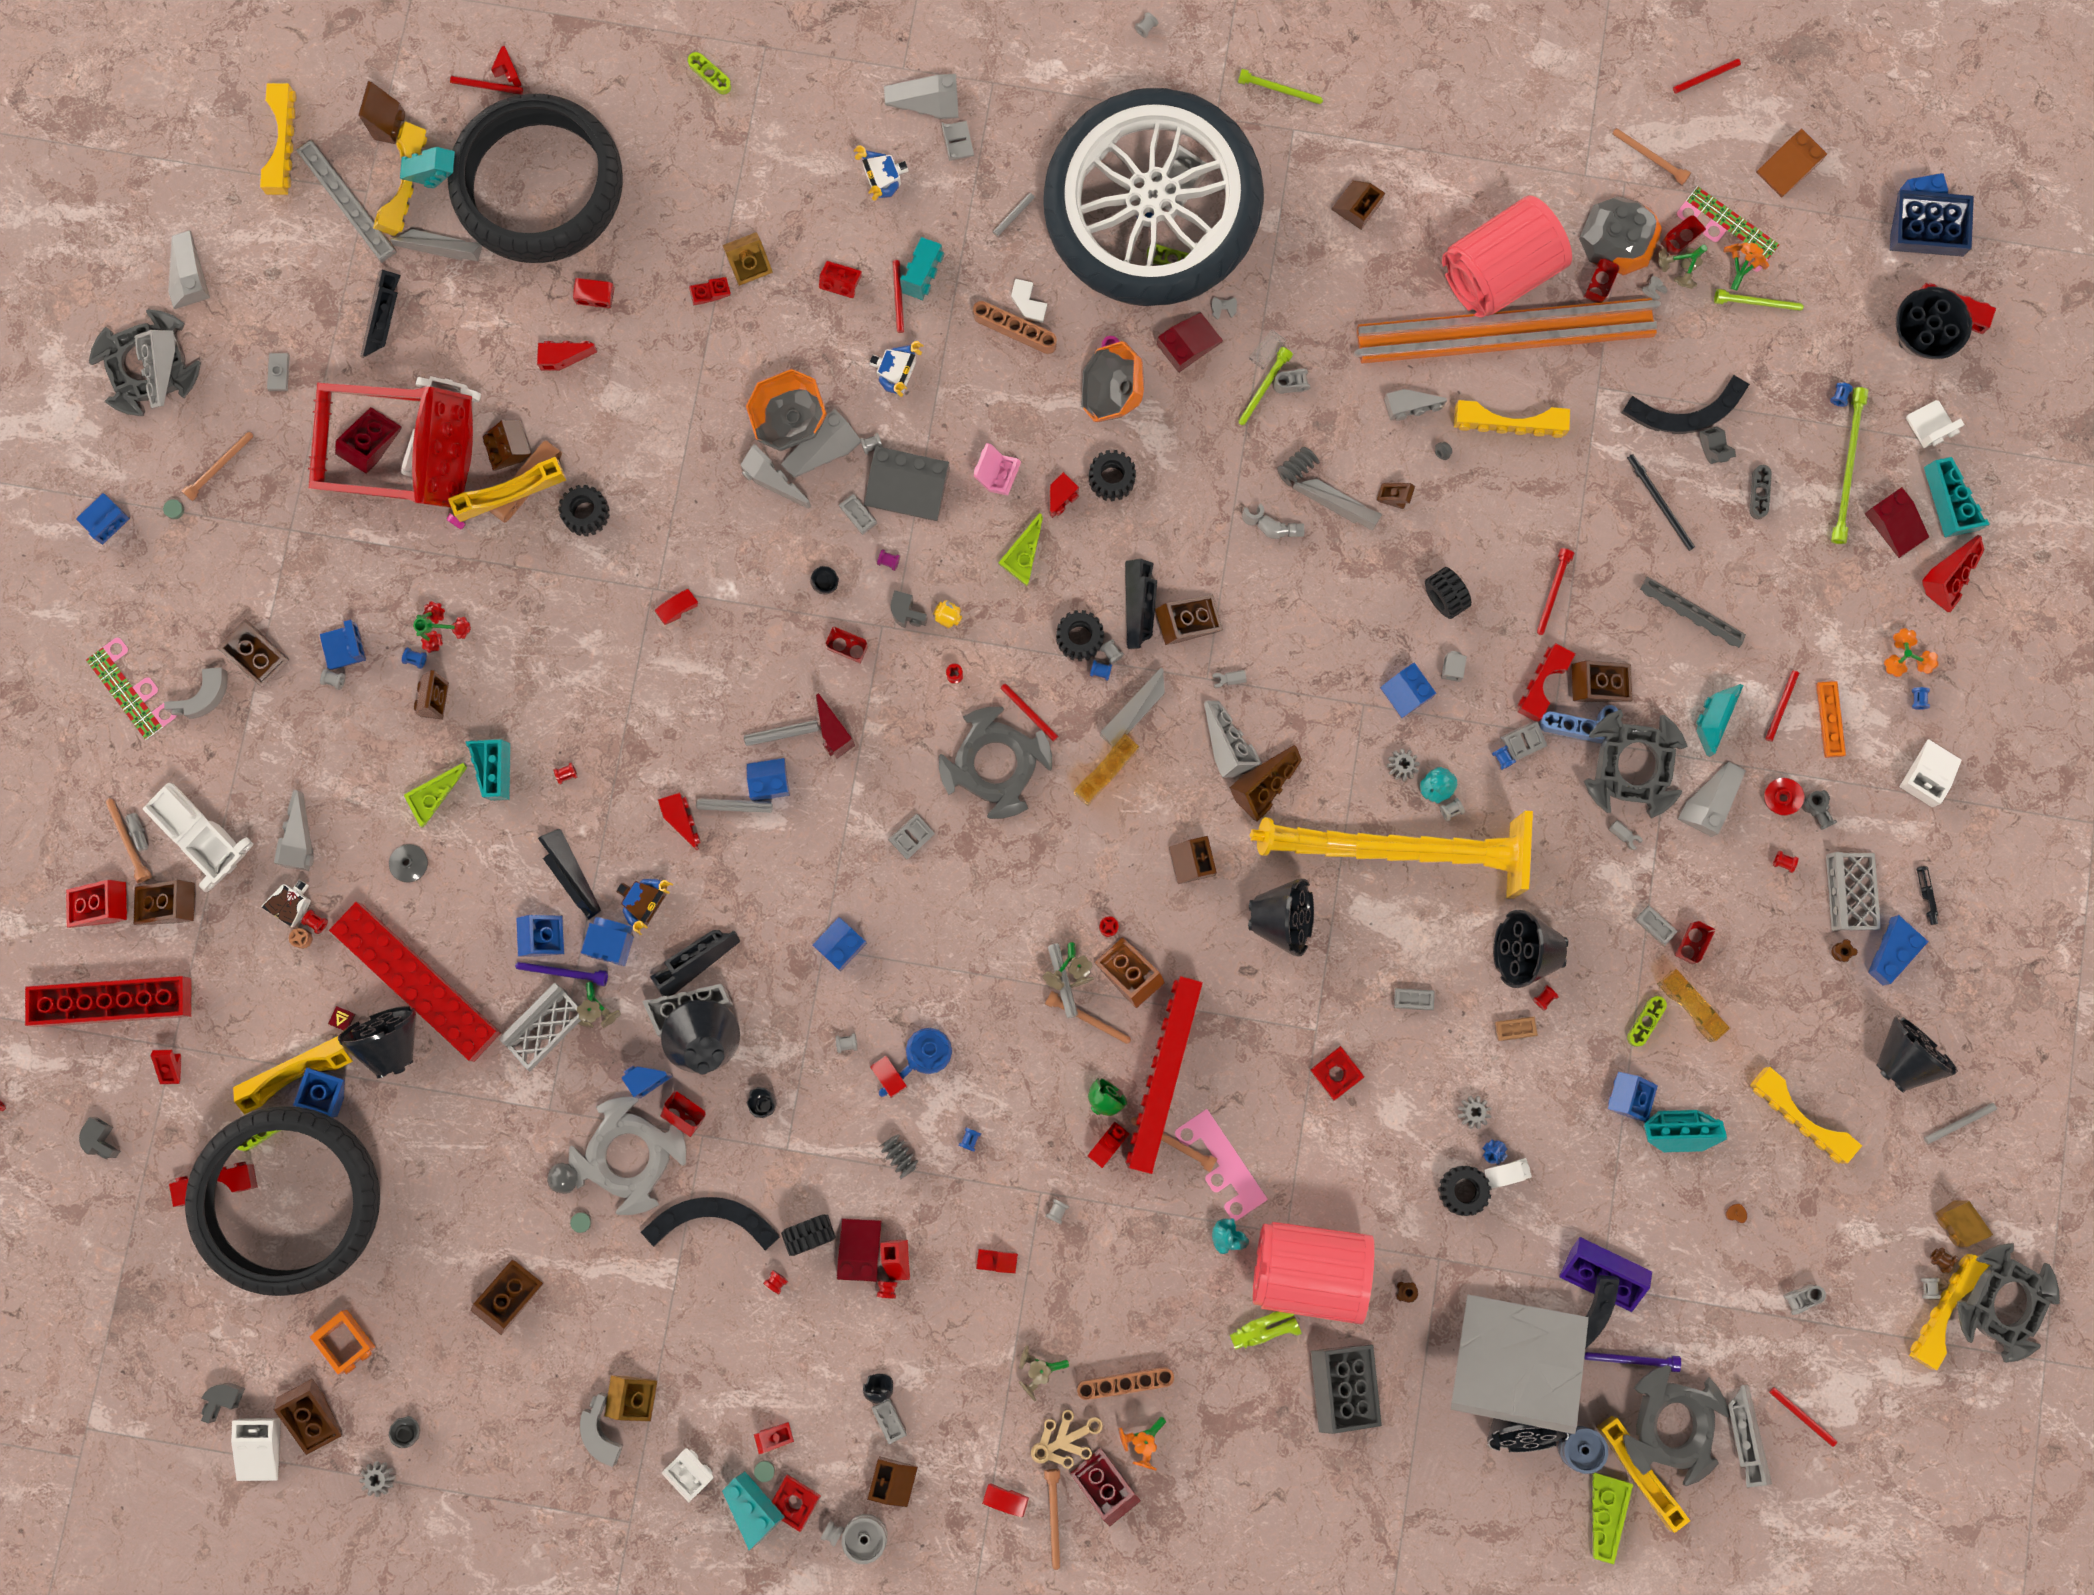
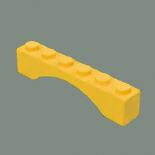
M267 83L265 101L276 117L278 138L273 155L261 169L260 188L266 195H288V188L291 187L289 171L292 170L290 155L293 153L291 138L294 136L292 122L295 119L293 106L294 102H296V92L293 91L289 83Z
M406 121L400 126L396 146L401 159L404 156L412 158L414 153H417L418 156L422 155L420 153L421 149L425 147L427 142L425 129ZM401 179L399 189L393 199L377 211L373 225L374 229L392 236L402 232L405 224L402 221L403 216L407 214L409 209L407 201L408 198H411L414 190L411 187V181Z
M1458 400L1455 405L1454 428H1459V430L1463 431L1478 429L1479 432L1492 430L1501 434L1515 432L1517 435L1530 433L1534 436L1552 435L1554 438H1562L1569 432L1570 409L1551 407L1544 413L1534 417L1512 419L1490 412L1477 401Z
M556 457L538 463L524 474L505 483L486 489L464 492L448 500L454 516L462 522L567 480Z
M337 1036L233 1087L234 1102L245 1115L263 1106L269 1098L287 1084L303 1077L306 1068L316 1071L337 1070L353 1062L352 1054L340 1045Z
M1771 1067L1763 1068L1750 1084L1754 1089L1753 1092L1758 1097H1764L1772 1109L1775 1111L1779 1110L1784 1114L1783 1118L1787 1122L1798 1126L1801 1134L1812 1138L1815 1141V1146L1822 1151L1826 1150L1830 1154L1829 1157L1837 1164H1848L1862 1147L1847 1132L1827 1130L1807 1119L1792 1101L1787 1089L1786 1080Z
M1966 1254L1961 1258L1959 1269L1950 1277V1284L1947 1290L1945 1289L1941 1293L1939 1304L1930 1313V1320L1923 1325L1918 1341H1915L1910 1348L1911 1353L1909 1356L1929 1369L1938 1370L1947 1354L1945 1344L1946 1328L1952 1310L1957 1305V1301H1960L1967 1293L1974 1289L1982 1273L1990 1266L1989 1264L1976 1261L1978 1256L1974 1254Z
M1610 1416L1596 1426L1666 1528L1675 1533L1690 1522L1689 1518L1653 1471L1650 1470L1643 1475L1632 1463L1623 1440V1435H1629L1619 1419Z

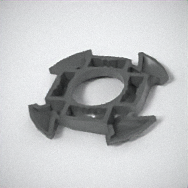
M146 310L154 325H149L148 323L139 324L114 335L112 331L105 327L97 336L91 348L89 363L95 365L104 360L105 370L116 392L114 397L109 396L104 402L115 410L128 415L144 416L137 401L149 400L146 390L148 381L130 378L124 367L126 355L136 346L135 335L149 330L173 331L176 338V332L178 330L182 331L185 325L184 322L174 315L159 310ZM177 338L166 394L179 390L178 394L185 398L194 387L199 375L201 362L195 361L185 368L184 356Z
M986 707L963 716L965 722L971 723L973 727L958 750L955 764L949 761L943 754L939 755V772L942 784L948 795L954 793L955 787L960 785L984 801L997 803L988 813L987 818L1004 819L1016 816L1029 809L1025 802L1019 800V797L1033 776L1036 760L1047 770H1052V752L1042 730L1036 732V737L1030 739L1008 725L994 722L1004 711L1003 707ZM1002 743L1014 752L1017 759V767L1012 777L1007 781L997 784L989 783L977 774L974 767L975 757L978 751L985 745Z
M1619 709L1603 718L1589 734V738L1605 737L1599 751L1596 777L1594 780L1588 778L1584 780V783L1594 802L1606 813H1611V796L1622 801L1647 803L1649 808L1646 812L1650 818H1654L1674 805L1682 794V790H1665L1671 785L1676 756V749L1674 748L1684 749L1688 746L1682 732L1666 715H1660L1658 730L1653 727L1622 724L1621 718L1623 713ZM1639 742L1651 749L1656 765L1652 777L1647 782L1641 785H1632L1622 778L1618 768L1620 754L1628 745Z
M2014 1243L1997 1245L1976 1258V1261L1989 1264L1990 1266L1980 1276L1967 1303L1962 1300L1957 1301L1958 1318L1967 1342H1973L1977 1327L1982 1334L2003 1345L2004 1351L2001 1353V1356L2005 1363L2029 1357L2041 1347L2040 1344L2027 1341L2026 1339L2029 1336L2034 1337L2038 1332L2050 1303L2060 1304L2058 1282L2050 1264L2044 1263L2038 1274L2011 1259L2010 1254L2014 1251ZM2018 1282L2025 1290L2027 1296L2026 1310L2017 1322L2004 1325L1996 1316L1994 1308L1995 1298L1998 1291L2005 1284Z
M1666 1365L1654 1369L1645 1375L1634 1387L1638 1393L1645 1394L1642 1397L1636 1424V1435L1639 1436V1441L1627 1434L1623 1435V1440L1632 1463L1643 1475L1651 1470L1650 1465L1653 1462L1679 1469L1689 1468L1683 1480V1485L1689 1486L1705 1478L1719 1464L1717 1459L1710 1458L1715 1431L1714 1411L1728 1418L1729 1411L1723 1394L1710 1377L1704 1382L1705 1388L1703 1391L1676 1383H1667L1671 1367ZM1672 1403H1681L1689 1410L1692 1416L1693 1429L1689 1439L1683 1445L1670 1448L1661 1441L1658 1435L1657 1421L1661 1411L1666 1406Z

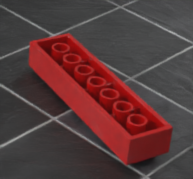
M185 976L25 986V1026L30 1027L191 1017V978Z

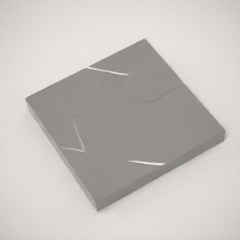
M1467 1294L1451 1410L1575 1434L1589 1317Z

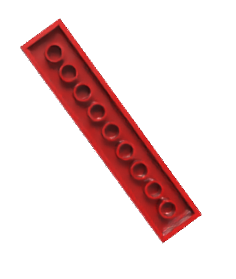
M355 902L329 929L339 941L411 1008H414L426 1022L468 1061L475 1062L501 1034L494 1025L363 904Z
M1180 976L1178 980L1173 982L1171 993H1174L1173 999L1168 1000L1166 1011L1169 1012L1168 1018L1163 1019L1161 1030L1164 1031L1163 1037L1158 1038L1156 1049L1159 1050L1158 1056L1154 1055L1151 1063V1068L1154 1071L1152 1075H1148L1145 1086L1149 1088L1148 1093L1143 1094L1140 1105L1144 1107L1143 1112L1138 1113L1135 1124L1139 1126L1138 1131L1133 1133L1130 1142L1134 1146L1132 1152H1128L1125 1161L1129 1169L1147 1174L1153 1173L1203 984L1201 981Z

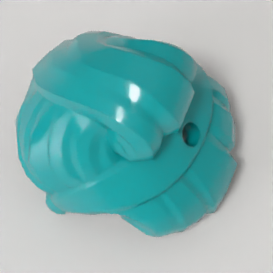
M1437 767L1428 772L1426 777L1420 782L1421 794L1426 800L1429 799V801L1439 804L1454 794L1458 785L1457 778L1448 769Z
M1226 1218L1220 1219L1213 1227L1212 1241L1219 1253L1226 1254L1229 1250H1241L1249 1245L1247 1236L1242 1231H1236V1224L1233 1218L1230 1220Z

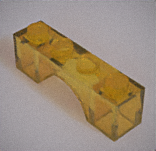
M1124 734L1098 767L1076 787L1074 795L1086 806H1089L1139 751V746Z
M1677 969L1670 971L1657 983L1670 999L1676 1001L1689 1013L1696 1024V1028L1709 1043L1717 1041L1730 1029Z

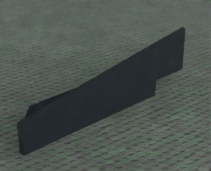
M383 269L378 272L360 355L362 358L386 345L398 294L395 289L401 277L399 274Z
M1143 559L1127 560L1125 562L1128 649H1140L1141 644L1153 636L1157 580L1151 579L1154 563Z
M557 829L538 838L549 853L543 860L576 906L590 920L601 911V908L562 830Z
M712 930L664 961L667 968L650 976L662 997L672 996L736 946L740 939L735 931L722 933L720 930Z

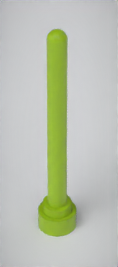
M1243 68L1238 79L1239 84L1252 83L1316 104L1323 103L1322 97L1252 76L1249 70Z
M1717 289L1714 296L1715 304H1724L1729 301L1798 311L1804 308L1802 303L1729 294L1725 289Z
M1281 347L1277 352V361L1239 419L1240 425L1246 424L1282 365L1289 362L1292 358L1293 353L1287 348Z

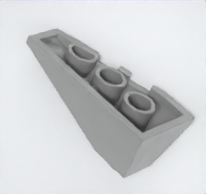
M956 74L935 75L884 86L885 105L903 110L909 109L923 115L924 113L933 115L934 118L938 119L959 118Z
M190 230L173 235L171 240L168 292L174 309L210 298Z
M149 330L135 335L137 358L142 360L144 369L141 370L142 376H145L148 381L146 390L151 408H158L164 406L175 353L176 338L173 331Z
M834 409L826 416L817 436L800 443L781 465L796 478L814 470L815 467L832 462L833 459L848 455L861 441L849 423Z
M754 444L741 463L742 475L748 481L752 479L756 484L809 509L811 507L809 500L793 483H787L788 479L781 470L775 471V467L771 463L772 461Z
M1219 701L1204 702L1214 759L1222 777H1238L1261 765L1262 763L1254 747L1251 744L1247 745L1242 738L1244 734L1233 726V719Z
M1727 762L1685 803L1678 820L1710 837L1719 834L1746 770L1731 762Z
M293 790L287 810L289 820L283 823L284 837L278 840L274 863L289 869L309 871L310 866L313 865L314 856L312 855L304 794L298 790Z

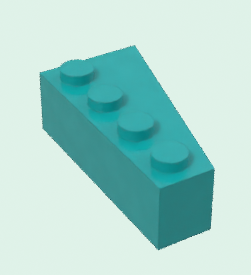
M1952 457L1934 460L1924 467L1945 538L1977 532L1990 525L1988 519H1984L1980 512L1982 511L1980 505H1976L1971 494L1973 493L1971 489L1967 488L1964 484V477Z

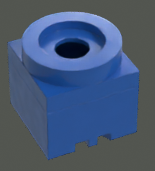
M595 917L594 923H589L581 954L590 958L626 966L634 939L631 935L633 927Z

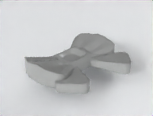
M1652 276L1649 279V285L1643 287L1642 291L1652 299L1659 300L1660 296L1655 291L1658 290L1666 294L1667 288L1662 286L1663 282L1658 277Z
M1214 297L1211 304L1212 315L1218 320L1221 310L1227 309L1232 318L1237 312L1236 298L1219 300Z

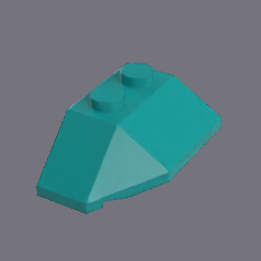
M1739 684L1722 690L1711 697H1707L1703 705L1705 708L1704 713L1700 714L1696 721L1698 725L1696 732L1706 756L1711 757L1716 754L1744 685Z
M1699 1110L1658 1111L1644 1123L1647 1142L1664 1153L1702 1152L1727 1140L1723 1121L1716 1120Z

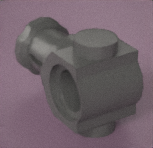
M1826 790L1815 791L1807 795L1801 807L1803 811L1816 816L1821 825V830L1837 823L1828 811L1830 808V796ZM1812 797L1817 798L1818 805L1812 802Z

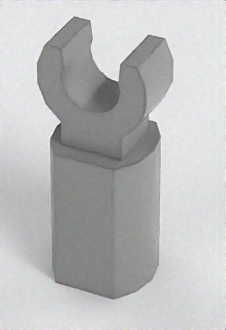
M1245 670L1228 672L1225 675L1221 673L1212 675V678H1219L1221 681L1218 684H1214V688H1221L1224 684L1228 686L1247 682Z
M1618 820L1608 829L1620 840L1626 841L1628 848L1633 851L1637 849L1633 845V840L1639 843L1643 841L1640 836H1634L1632 831Z

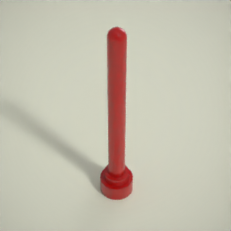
M1561 548L1559 551L1560 563L1537 629L1538 635H1543L1566 566L1573 560L1575 554L1572 550Z

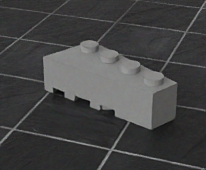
M722 984L642 1001L657 1036L660 1038L663 1024L669 1014L686 1002L712 1000L727 1008L733 1006L729 994Z

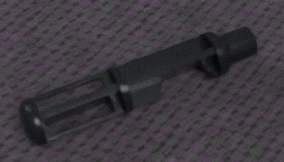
M1920 866L1916 871L1922 897L1928 901L1930 910L1926 913V916L1929 918L1930 925L1938 924V911L1929 868L1927 866ZM1924 870H1927V872H1928L1929 881H1930V886L1927 885V880H1926V875H1925V871H1924ZM1918 871H1921V873H1922V878H1923V882H1924V887L1921 886V881H1920V877H1919V872H1918Z

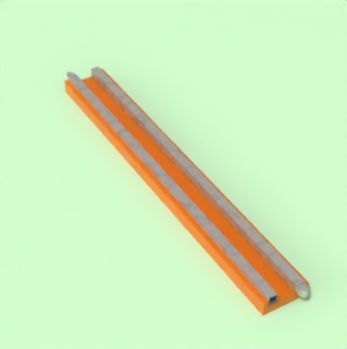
M1647 298L1502 311L1482 318L1475 316V314L1358 324L1359 349L1354 352V356L1360 357L1361 364L1650 338L1657 334V322L1653 320L1652 310L1657 309L1661 302Z

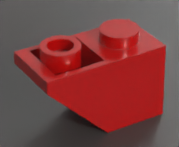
M1064 472L1050 484V516L1052 518L1056 515L1060 516L1065 511V506L1069 502L1073 503L1079 497V486Z
M1114 1121L1087 1156L1103 1168L1128 1137L1129 1133Z
M889 1240L880 1243L881 1264L890 1281L910 1280L908 1240Z

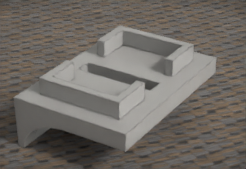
M967 121L953 124H944L942 122V131L949 161L974 156ZM965 138H966V140H964V141L949 143L950 141H955V140H960V139H965Z
M1533 721L1500 737L1505 745L1508 746L1507 750L1510 756L1515 760L1547 746L1537 721ZM1521 733L1524 734L1529 749H1526Z
M915 814L888 841L907 860L935 833L918 814ZM906 829L919 841L917 844L904 832Z

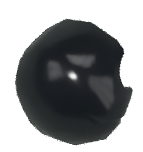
M820 566L811 574L810 584L817 593L827 595L837 589L839 577L835 570L829 566Z
M757 1087L749 1092L750 1097L746 1102L750 1113L756 1118H766L773 1114L777 1105L775 1095L766 1088Z
M886 1374L870 1375L867 1378L866 1384H863V1396L870 1402L884 1403L893 1394V1380Z

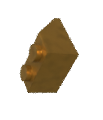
M757 232L722 245L739 286L773 273Z
M1954 1200L1935 1213L1938 1217V1223L1943 1229L1948 1231L1950 1234L1949 1238L1955 1246L1969 1247L1993 1235L1970 1201Z
M611 1375L604 1416L622 1421L651 1422L657 1381Z

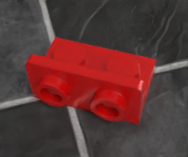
M826 261L820 273L819 288L853 299L856 287L862 276V271Z

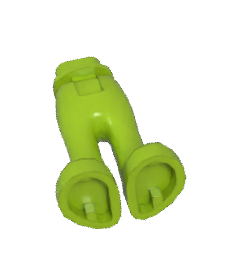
M1275 1311L1250 1321L1241 1327V1330L1238 1328L1237 1332L1230 1334V1338L1235 1350L1242 1347L1246 1349L1247 1346L1262 1344L1287 1333L1299 1336L1302 1332L1295 1317L1276 1327L1266 1329L1267 1326L1294 1316L1291 1313Z

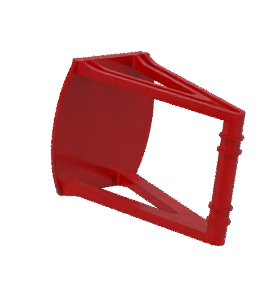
M317 383L316 399H314L315 411H313L311 456H309L311 461L310 468L308 467V470H310L309 489L408 499L415 503L451 508L449 498L464 493L473 446L472 396L429 386L414 390ZM332 393L420 402L412 453L414 491L324 482L325 472H327L325 468L326 460H328L326 456L330 415H332L330 413L331 404H333L331 401Z

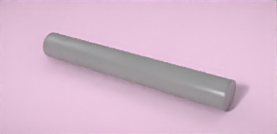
M1029 193L998 225L993 234L998 237L1033 201L1034 195Z

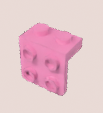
M986 443L981 452L978 465L975 467L974 477L989 492L1008 496L1021 461L1017 458L1003 456L992 444Z

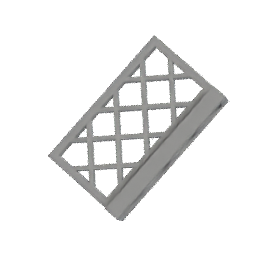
M1834 852L1827 854L1826 863L1832 931L1881 930L1875 853ZM1843 858H1849L1853 862L1849 869L1844 866ZM1863 858H1869V867L1867 869L1859 863ZM1856 866L1863 872L1858 879L1851 873ZM1847 876L1855 882L1851 888L1845 884ZM1865 876L1870 879L1871 883L1868 889L1861 883ZM1857 885L1864 891L1860 898L1853 892ZM1849 895L1856 901L1852 907L1847 904L1846 898ZM1867 895L1872 899L1870 907L1862 901ZM1858 905L1866 911L1862 917L1854 911ZM1851 914L1858 920L1854 926L1848 925V917ZM1868 914L1873 918L1874 926H1869L1864 921Z
M554 983L499 1040L530 1072L581 1021L579 1014L574 1019L568 1020L569 1012L577 1011L578 1005L563 988ZM565 998V1007L558 1008V1004ZM557 1012H564V1020L556 1021ZM549 1013H552L551 1021L544 1022V1018ZM555 1025H563L562 1031L559 1034H554ZM543 1026H550L549 1035H542ZM535 1027H538L537 1036H530V1032ZM541 1039H549L548 1045L545 1048H540ZM536 1040L535 1049H528L529 1041ZM521 1041H524L523 1050H516L515 1047ZM535 1053L534 1059L528 1064L526 1062L527 1054Z

